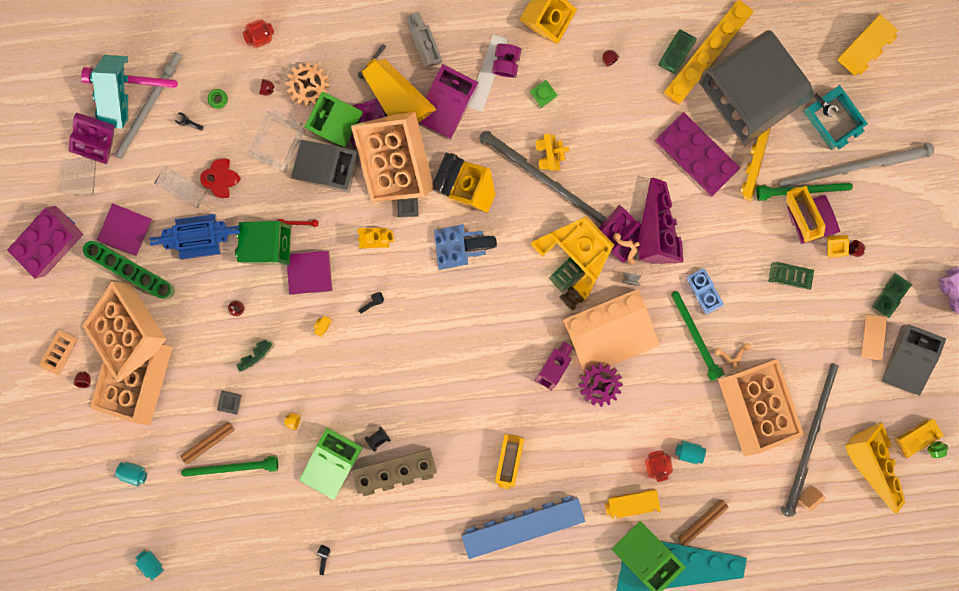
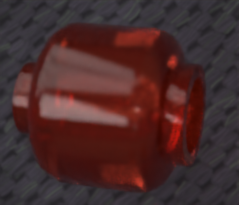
M263 19L248 23L243 31L245 42L253 48L269 44L274 34L272 25L266 23Z
M663 450L651 452L645 459L648 476L656 479L657 482L668 480V476L674 471L670 455L664 453Z

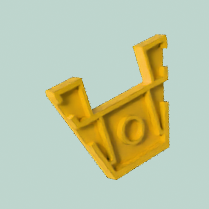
M587 216L530 243L542 257L558 244L580 266L586 274L573 288L584 300L589 297L614 247V244Z

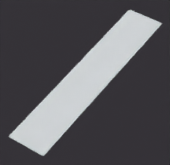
M492 35L477 78L479 87L468 106L469 108L483 112L495 78V74L491 73L493 61L497 60L495 57L496 45L499 43L506 44L508 39Z

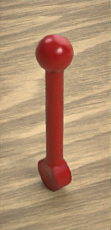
M316 219L312 221L277 220L289 225H312L313 227L319 225Z

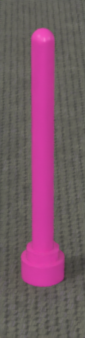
M83 67L81 72L83 83L92 84L90 74L94 70L93 68ZM128 75V82H124L170 88L178 86V82L172 79Z

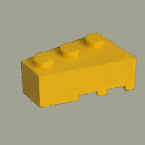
M878 14L874 21L865 28L837 60L854 76L858 73L862 75L869 67L867 63L872 58L876 60L884 52L881 48L886 43L890 45L898 37L896 35L898 30L881 14Z

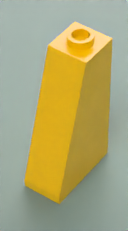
M373 59L361 71L387 116L415 112L419 123L436 111V108L386 59Z

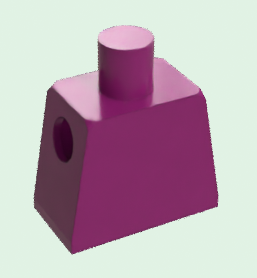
M562 342L559 349L554 348L535 381L552 391L572 360L569 354L573 347ZM554 361H558L560 363V366L557 365Z

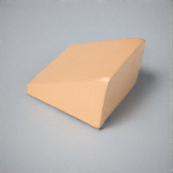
M810 486L800 495L799 501L807 510L812 511L826 497L817 488Z

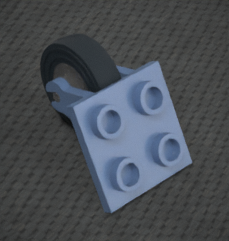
M464 224L434 230L439 270L468 265V257L484 256L487 249L497 247L495 236H484L483 231L464 232Z

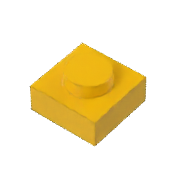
M848 235L827 236L828 258L849 256Z
M323 316V318L319 317L313 327L316 329L314 333L323 338L333 320L326 316Z

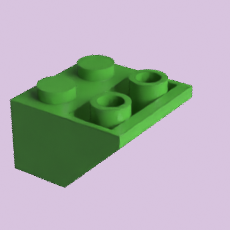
M322 91L304 128L346 148L353 134L351 126L358 124L363 111Z

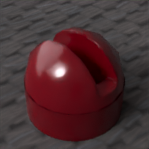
M607 50L602 55V60L607 67L613 65L620 58L613 50Z
M262 79L259 95H271L274 92V84L269 80Z
M853 240L849 244L850 255L861 257L865 254L864 250H866V247L862 242Z
M234 300L228 305V312L232 316H241L245 311L244 304L240 301ZM234 305L240 308V312L232 309L231 306Z
M85 371L83 373L78 372L74 378V385L79 388L90 387L91 377L89 373Z

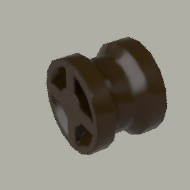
M572 286L568 288L566 294H562L559 297L572 311L576 309L578 303L584 301V298Z

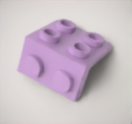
M954 266L946 271L947 275L938 280L941 283L939 284L943 294H947L950 300V308L953 312L959 314V266Z

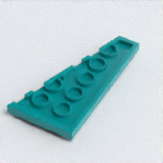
M661 541L686 567L665 589L744 578L746 557ZM621 561L616 591H651Z

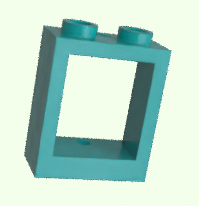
M840 85L822 97L827 103L836 98L856 125V127L838 140L834 141L816 116L815 112L822 108L818 101L803 111L831 150L835 147L838 149L844 147L849 143L847 141L852 135L855 138L865 132L863 127L868 125Z

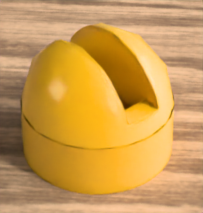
M296 413L287 414L284 424L290 429L297 430L301 415Z

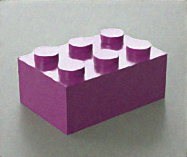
M57 206L45 207L7 251L34 279L46 276L84 234Z

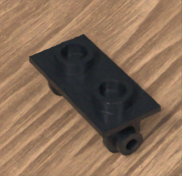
M445 153L433 181L434 191L449 197L464 159L459 158L453 153Z

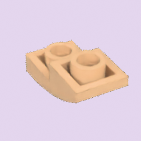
M866 315L861 358L882 360L887 317Z

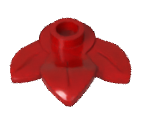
M226 158L214 161L210 169L204 170L200 176L201 184L205 188L211 189L212 193L219 198H229L228 188L235 186L241 180V177L235 171L229 169L230 160ZM208 175L214 177L213 182L207 180Z

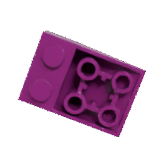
M442 64L426 96V99L436 108V111L419 123L451 139L479 87V82Z

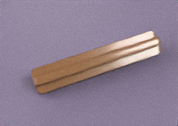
M230 422L225 423L181 455L185 464L190 463L235 430Z
M724 500L717 502L679 536V541L684 546H687L729 508Z

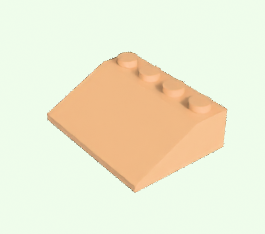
M415 112L395 114L351 126L371 202L425 197L434 189Z
M112 281L82 325L116 382H120L154 356L166 340V337L132 284Z
M639 289L562 320L584 375H586L584 369L591 370L592 363L595 367H598L599 362L602 363L603 367L607 363L611 366L660 346Z
M162 344L154 356L120 382L115 381L103 361L90 408L134 423L151 425L173 347Z
M778 359L718 379L744 456L759 454L804 436Z

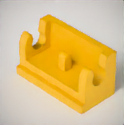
M928 418L894 440L908 459L944 435L935 419Z

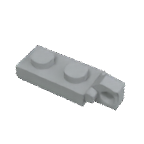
M414 12L407 16L409 30L423 67L442 63L429 25L424 24L419 12Z

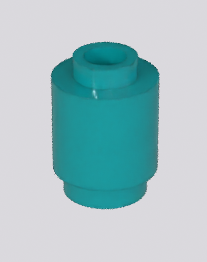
M682 440L681 444L678 443L676 446L675 455L678 456L680 461L696 465L698 463L703 464L706 448H703L702 445Z
M120 462L115 472V477L119 478V481L137 487L145 483L148 475L145 472V467L130 462Z
M144 550L135 557L137 562L134 564L151 581L164 571L161 567L162 563L151 550L149 552Z

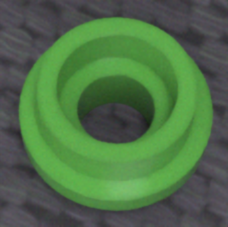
M214 89L208 94L207 100L212 108L221 109L226 106L228 96L223 90ZM221 96L219 103L215 102V97Z
M941 441L933 442L927 448L928 453L935 459L947 456L949 449L948 445Z

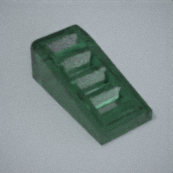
M570 257L549 277V280L561 292H564L584 271ZM569 263H571V264L578 270V272H576V271L569 265ZM563 269H565V270L572 276V278H570V277L563 271Z
M774 262L771 264L768 281L774 284L811 290L814 270ZM787 270H789L788 279L785 280ZM795 271H797L796 282H794ZM803 273H805L804 284L801 283Z

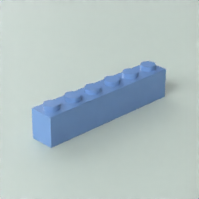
M573 495L561 498L562 502L557 504L551 501L542 504V508L535 510L534 507L523 510V514L516 517L515 514L504 516V520L497 523L495 520L485 522L482 528L477 529L476 526L464 529L465 533L461 536L468 558L472 559L586 522L579 499L577 497L573 498Z

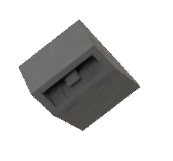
M301 140L291 179L349 193L359 158L358 151Z
M910 324L902 325L881 381L920 396L941 356L947 338Z

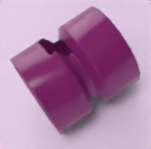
M497 44L495 51L497 60L493 61L491 73L502 77H517L519 65L516 62L520 61L522 49L510 44Z

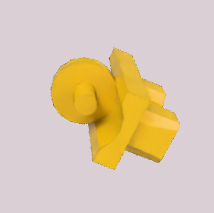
M550 133L544 134V138L535 141L537 151L546 150L547 152L546 158L539 159V168L555 172L561 171L560 161H565L564 153L570 152L569 147H563L562 140L556 141L555 135Z
M387 228L357 229L359 234L358 242H360L359 249L389 248V243L394 242L393 231L387 230Z

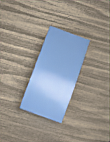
M705 268L686 277L706 315L724 306Z

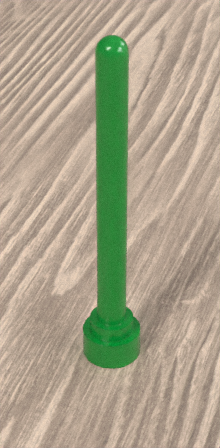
M766 184L757 185L756 197L758 201H766L771 196L787 195V192L791 189L803 186L770 188ZM853 184L807 185L809 193L850 191L853 189Z
M673 291L671 296L708 367L707 376L709 380L712 381L725 375L722 368H719L718 364L715 365L679 292Z
M272 455L264 458L263 461L186 468L181 471V475L188 477L255 469L276 472L278 471L277 455Z

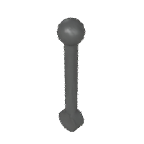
M382 44L371 60L377 59L385 50L386 45ZM358 72V77L360 79H363L364 76L362 72Z

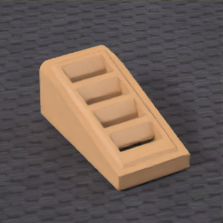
M59 330L38 366L53 374L60 375L78 338ZM60 338L69 341V345L59 341ZM56 346L65 348V352L56 349ZM54 352L62 357L58 359L52 356V354ZM49 360L57 363L56 367L49 364Z

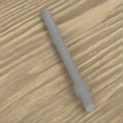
M177 52L174 53L169 64L164 66L163 74L160 78L169 79L173 77L176 72L175 68L182 55ZM154 87L116 151L115 156L122 159L164 87Z

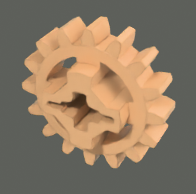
M307 62L306 67H303L300 63V69L297 70L293 67L294 74L287 75L291 80L286 82V85L291 87L287 90V93L293 94L291 96L293 101L298 99V105L305 102L306 107H309L310 102L314 105L316 104V100H318L322 91L328 93L325 88H329L330 84L325 81L329 78L328 75L322 76L325 71L323 68L318 71L317 64L312 68L309 62ZM308 72V73H307L306 75H304V76H299V75H301L302 73ZM316 76H319L321 86L316 83ZM310 81L312 86H308L307 88H305L303 83H308ZM295 84L300 86L299 94L295 90ZM316 93V95L308 97L310 94Z

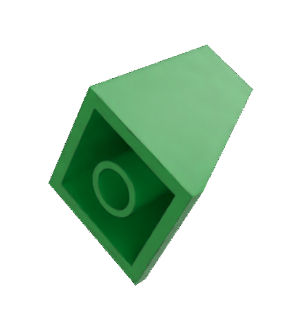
M281 221L239 222L240 229L236 230H240V234H236L238 247L235 249V258L238 263L290 265L292 225Z

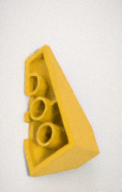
M881 422L853 435L845 446L853 464L894 513H898L905 504L900 479L895 477V459H891L888 449L892 447L891 442Z

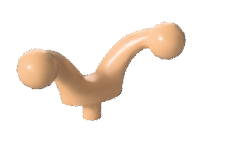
M615 233L613 235L615 241L622 246L631 247L628 263L633 265L635 263L633 256L638 252L639 242L634 244L632 240L622 241L620 240L621 235Z
M745 343L733 359L720 348H716L714 353L717 356L721 355L727 361V364H733V368H737V363L741 362L743 352L749 351L751 345Z

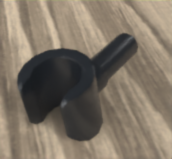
M817 92L813 95L822 105L825 116L833 117L829 113L831 108L834 112H839L837 106L829 105Z
M178 112L184 119L181 122L175 120L180 126H192L200 131L203 130L204 126L189 120L188 116L184 113Z
M382 293L372 294V302L359 309L360 314L373 306L382 304L384 302Z
M321 545L317 552V556L322 557L319 575H324L325 565L330 554V549L324 545Z

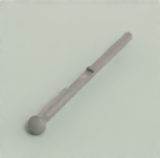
M925 142L924 147L778 180V186L787 187L839 174L845 175L848 174L847 172L882 165L886 167L924 157H931L935 149L931 143Z

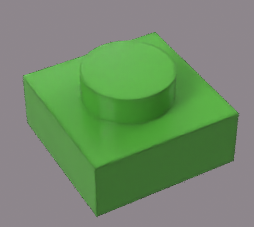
M547 80L530 91V94L541 108L558 97Z

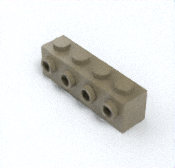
M431 448L351 470L357 494L362 493L363 497L375 494V489L382 488L383 491L395 488L394 484L402 482V486L414 483L413 479L421 477L423 481L434 478L433 474L437 473Z

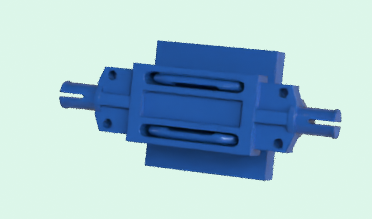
M215 214L175 219V225L172 228L163 229L161 236L150 237L149 240L153 241L150 242L151 246L163 244L166 250L175 249L179 251L180 260L220 255V243L227 242L228 235L240 234V230H236L240 228L239 225L227 227L224 221L217 222Z

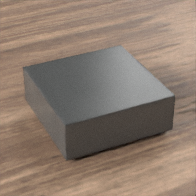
M418 197L398 199L399 218L419 217Z
M221 391L217 410L238 415L242 395Z

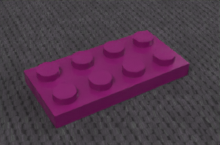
M684 112L655 140L711 197L740 169Z

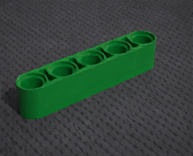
M88 241L83 246V253L87 258L161 299H170L174 295L175 288L173 284L96 241ZM96 245L98 253L92 256L90 250L92 246ZM114 255L116 261L114 265L110 266L108 258ZM128 265H132L133 273L127 276L125 268ZM145 275H149L151 282L145 286L142 279ZM167 285L168 293L162 296L160 287Z

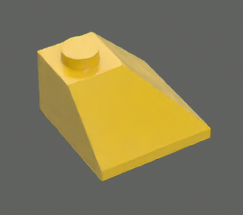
M532 0L528 3L519 20L532 31L559 44L577 9L567 0Z
M464 161L449 197H446L475 210L488 213L496 195L491 169Z

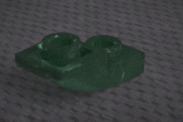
M679 29L658 66L676 75L685 62L686 56L696 43L697 38Z
M895 272L872 307L890 318L912 284Z
M266 339L256 343L257 347L252 349L255 357L252 358V355H248L240 359L241 363L236 364L239 372H244L262 361L274 348V342H268Z

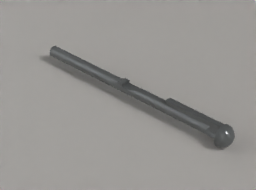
M484 131L480 134L479 140L482 145L486 142L601 224L607 219L604 215L562 187L559 182H555L528 163L525 157L493 136L491 131Z
M831 363L786 507H781L782 514L786 517H792L796 514L795 510L809 469L807 468L817 433L820 431V424L839 365Z

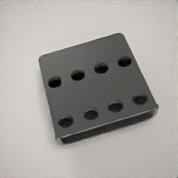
M771 30L763 32L722 60L705 69L699 81V84L744 147L813 97V88L810 81ZM712 79L717 83L718 88L713 89L710 87ZM723 95L727 97V99L730 102L729 104H723L721 102V97ZM736 110L737 113L739 114V116L741 117V119H739V120L733 119V118H732V113H733V111ZM745 126L748 130L747 136L743 134V129Z

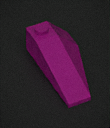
M654 177L650 178L638 238L640 244L638 246L639 260L651 264L683 263V245L681 236L677 237L676 218L673 219L670 208L672 207L667 183Z

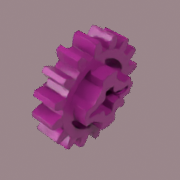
M599 362L598 367H595L592 363L591 370L584 369L586 375H580V379L583 382L578 383V385L583 388L580 390V393L585 395L584 399L586 402L591 399L593 406L598 402L599 406L602 407L603 402L610 405V399L617 400L615 394L622 393L618 387L623 386V383L618 381L622 377L620 374H616L617 369L615 367L610 370V364L607 363L603 367L602 363ZM600 372H606L610 374V376H603L600 374ZM593 375L591 383H588L589 378ZM599 381L603 382L602 388L598 386ZM610 386H613L612 391L608 393ZM598 393V394H600L602 397H596V396H593L592 394Z

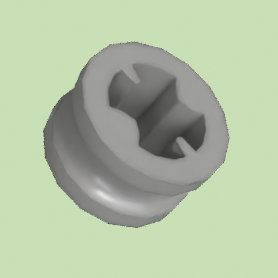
M623 273L625 277L622 281L623 284L640 286L638 280L641 278V275Z

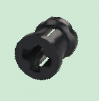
M382 426L378 427L379 430L372 435L364 437L374 452L386 441H391Z

